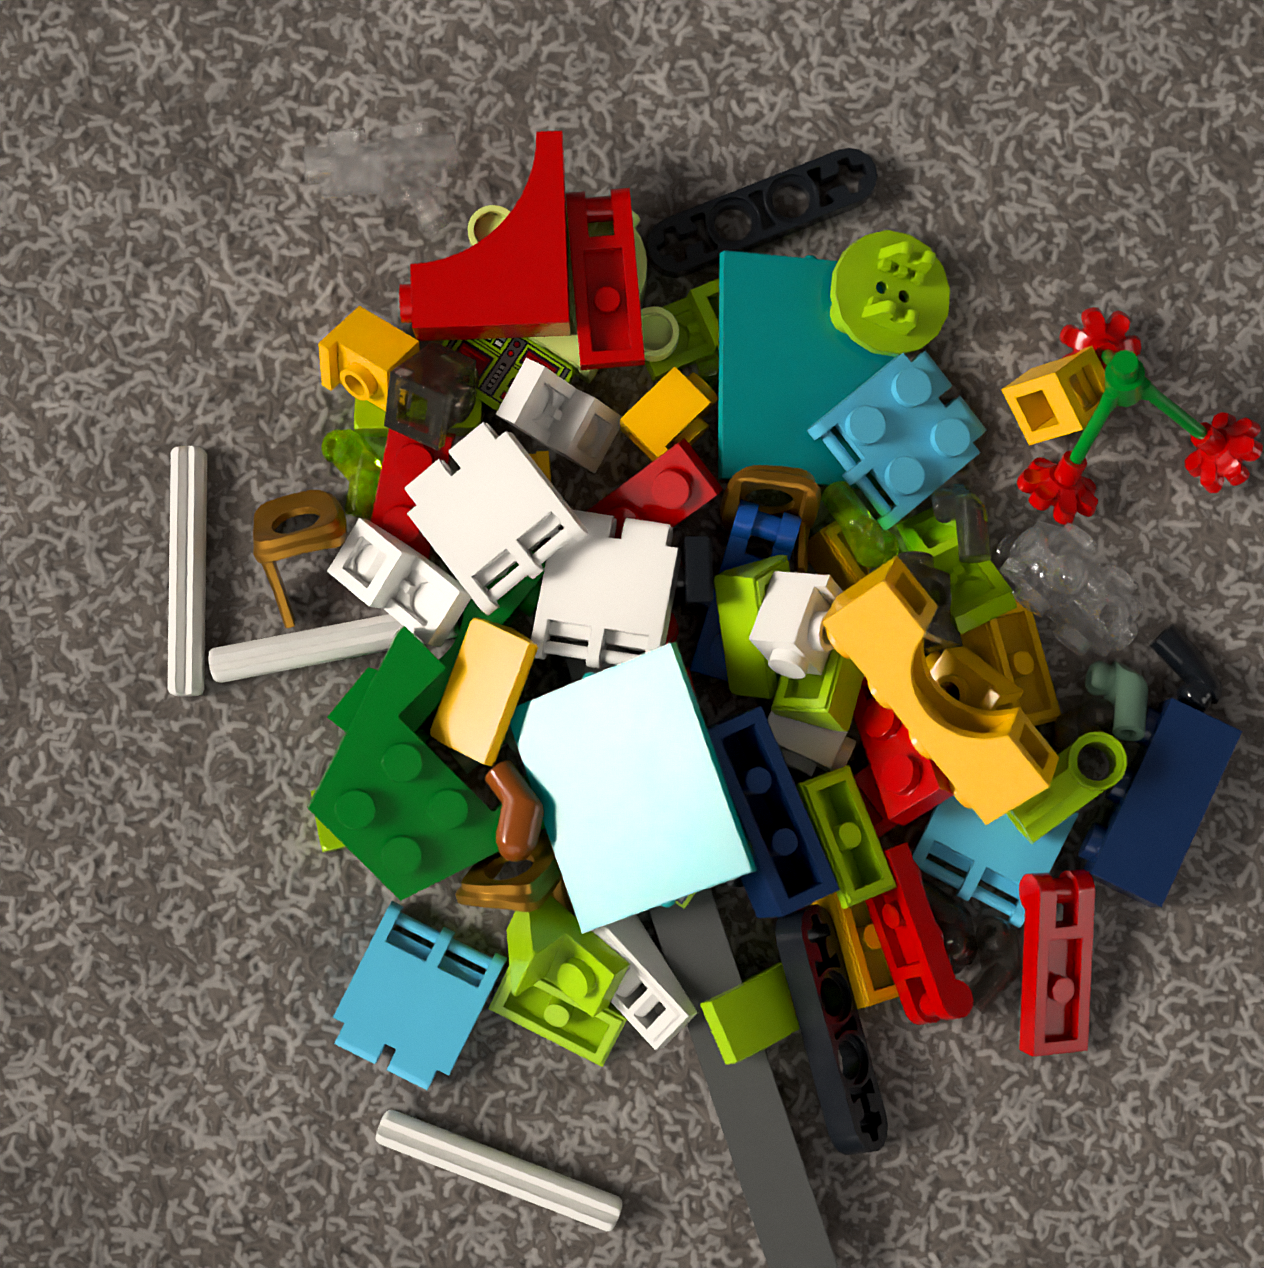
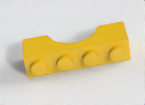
M895 556L836 596L822 624L826 627L827 636L834 649L841 656L848 659L851 658L868 679L869 689L878 703L887 709H892L908 728L909 737L916 750L923 757L933 759L947 776L950 788L956 799L968 809L973 808L987 825L1047 789L1052 781L1059 756L1019 707L1007 710L974 708L950 696L936 682L926 663L924 636L938 605L901 559Z

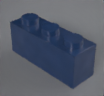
M1174 698L1160 702L1157 710L1148 706L1145 736L1141 740L1134 741L1140 744L1133 762L1130 767H1126L1124 776L1118 783L1106 791L1105 798L1114 802L1103 825L1097 822L1091 825L1081 844L1078 856L1087 860L1083 870L1088 871L1094 881L1148 907H1162L1243 731Z
M762 706L736 713L707 726L711 743L757 869L740 876L757 918L783 917L840 890Z

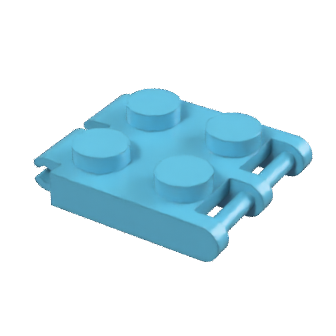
M926 350L911 361L904 353L898 355L807 429V432L814 441L819 437L846 470L842 477L848 485L856 483L881 515L876 521L884 531L900 521L975 458L980 451L973 442L987 431L961 396L952 399L944 406L938 397L946 392L952 384ZM833 426L836 427L860 458L858 462L853 460L830 429ZM869 471L894 502L891 508L865 474Z
M953 795L934 807L911 854L920 870L958 889L956 896L967 902L972 896L1008 915L1007 922L1020 928L1025 921V909L1019 897V885L1022 877L1030 873L1049 874L1078 813L1075 812L1035 843L1030 844L1006 814L986 825L973 808L968 809L964 807ZM928 853L965 872L964 878L926 859ZM981 880L1017 899L1016 903L1013 904L978 886L979 881Z
M391 901L333 1018L344 1023L334 1044L373 1064L377 1063L385 1045L396 1049L387 1071L428 1090L437 1071L448 1076L451 1074L507 958L498 953H495L492 958L454 939L456 932L446 927H443L440 932L402 913L404 906ZM397 924L435 943L433 948L393 930L395 925ZM447 950L487 969L485 974L446 956Z

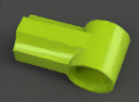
M1089 732L1076 739L1066 749L1057 754L1059 760L1050 786L1005 813L1030 844L1035 843L1102 792L1116 785L1124 776L1127 767V756L1122 744L1114 736L1104 732ZM1094 747L1100 749L1106 755L1109 761V770L1103 780L1094 781L1088 779L1080 772L1077 765V757L1082 748Z

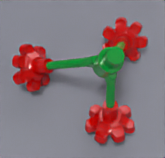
M1091 307L1082 313L1081 318L1084 328L1080 329L1074 325L1063 327L1059 335L1062 344L1072 348L1073 352L1066 354L1062 358L1074 355L1083 348L1093 346L1105 371V391L1072 451H1066L1058 464L1044 457L1035 458L1017 478L1018 488L1022 492L1031 494L1028 501L1034 508L1045 511L1051 505L1054 506L1053 517L1057 523L1062 525L1073 524L1076 512L1086 517L1094 515L1098 504V499L1094 496L1096 485L1091 479L1081 476L1087 467L1085 457L1110 413L1117 406L1129 407L1135 405L1141 399L1151 402L1191 434L1190 439L1197 450L1186 457L1185 468L1191 476H1201L1200 483L1207 492H1219L1223 487L1224 477L1233 486H1238L1249 478L1250 473L1242 463L1243 461H1255L1262 454V443L1253 439L1261 431L1259 423L1246 417L1236 422L1235 416L1227 412L1216 414L1211 424L1208 422L1199 423L1160 392L1145 377L1144 366L1137 358L1142 348L1140 338L1136 335L1125 336L1131 322L1126 313L1115 311L1106 322L1102 311L1097 307Z

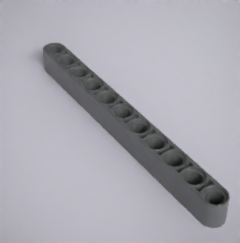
M557 637L558 642L588 647L589 642L570 641ZM610 645L606 647V650L631 654L627 648ZM564 656L572 683L582 680L583 675L588 672L599 673L616 666V664L603 663L601 668L587 667L585 659ZM710 887L696 892L685 909L676 903L668 908L660 905L649 909L666 962L698 1012L687 1023L768 1267L838 1268L765 1049L738 1063L726 1065L700 1006V1003L742 983Z

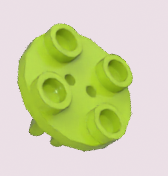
M884 230L864 235L842 252L832 272L830 292L832 301L830 308L831 321L837 330L848 334L852 341L871 353L895 357L902 353L907 355L920 350L939 334L949 314L950 287L944 267L930 247L910 234ZM877 284L882 287V294L877 291ZM899 293L904 296L905 302L900 301Z

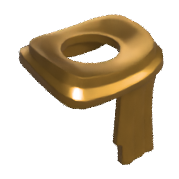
M752 465L735 473L725 489L720 506L723 526L732 530L740 500H747L745 498L746 495L752 491L775 489L790 494L794 498L792 502L777 507L759 505L758 511L781 518L783 512L801 517L802 521L795 541L794 573L808 574V537L817 517L821 501L820 487L816 484L813 475L804 469L775 465Z
M321 490L302 491L267 501L260 505L254 513L253 555L257 562L263 566L285 628L294 627L295 618L276 561L303 553L338 548L346 541L347 522L344 511L334 495ZM303 514H316L320 516L316 523L310 527L287 534L274 532L279 524L292 517Z
M540 833L535 850L526 859L534 862L532 867L526 872L513 878L494 880L504 863L509 861L498 851L475 863L463 877L461 886L455 893L457 902L462 905L508 909L518 912H532L539 909L551 895L576 917L549 836L546 833Z

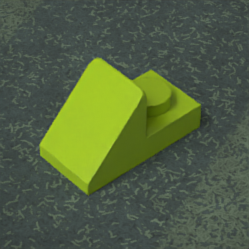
M551 895L537 910L532 912L515 911L506 930L511 990L515 997L542 978L547 977L594 1018L609 1006L630 965L629 962L593 931L582 933L577 918Z

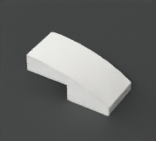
M528 358L525 359L495 414L533 439L594 474L620 429V418H622V416L595 397L576 389L545 366Z
M363 518L358 519L327 570L369 607L386 610L429 646L441 647L471 600V596L461 583L392 534Z

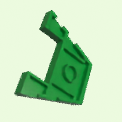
M404 625L395 633L376 675L373 676L347 732L344 733L307 806L308 810L400 901L498 852L496 831L502 807L500 801L493 809H489L399 718V714L446 668ZM526 775L524 779L531 787L528 775ZM542 821L541 830L544 829V828H546L543 821Z

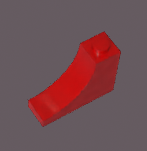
M562 131L536 132L533 166L523 193L508 216L488 236L475 245L452 256L431 262L410 264L411 284L399 285L401 323H412V329L418 341L571 336L565 162Z

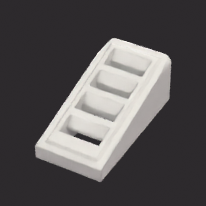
M636 914L591 930L630 963L611 1003L655 1050L664 1048L698 1012ZM642 983L648 988L645 992L640 987ZM659 1002L666 1007V1010L660 1016H658L654 1009Z

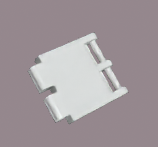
M482 422L449 450L450 455L460 466V470L454 473L444 460L438 459L405 487V490L416 504L407 513L477 606L486 615H490L499 608L497 600L527 575L534 579L544 571L541 565L572 538L579 542L589 533L514 434L505 431L498 436L488 423ZM561 525L564 527L563 530H561L557 535L550 539L535 553L531 552V550L540 542H542L545 538H549L553 534H555ZM516 562L519 564L518 567L490 590L487 589V586L495 579L504 576L512 565Z
M573 510L589 534L579 542L572 538L546 560L531 641L538 645L535 658L545 659L548 653L585 659L587 667L601 668L603 663L618 665L640 656L606 650L607 645L627 648L632 651H646L645 653L666 644L682 558L680 549L671 547L673 527H671V524L626 518L622 537L617 539L614 538L617 526V519L614 516ZM557 530L556 533L553 534L550 539L557 535L561 530ZM554 636L570 641H585L589 643L588 647L550 641V638Z

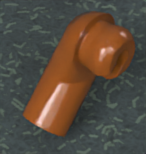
M506 760L494 766L487 773L485 781L502 803L496 831L498 850L505 859L512 862H520L526 860L538 844L544 807L541 800L512 761Z

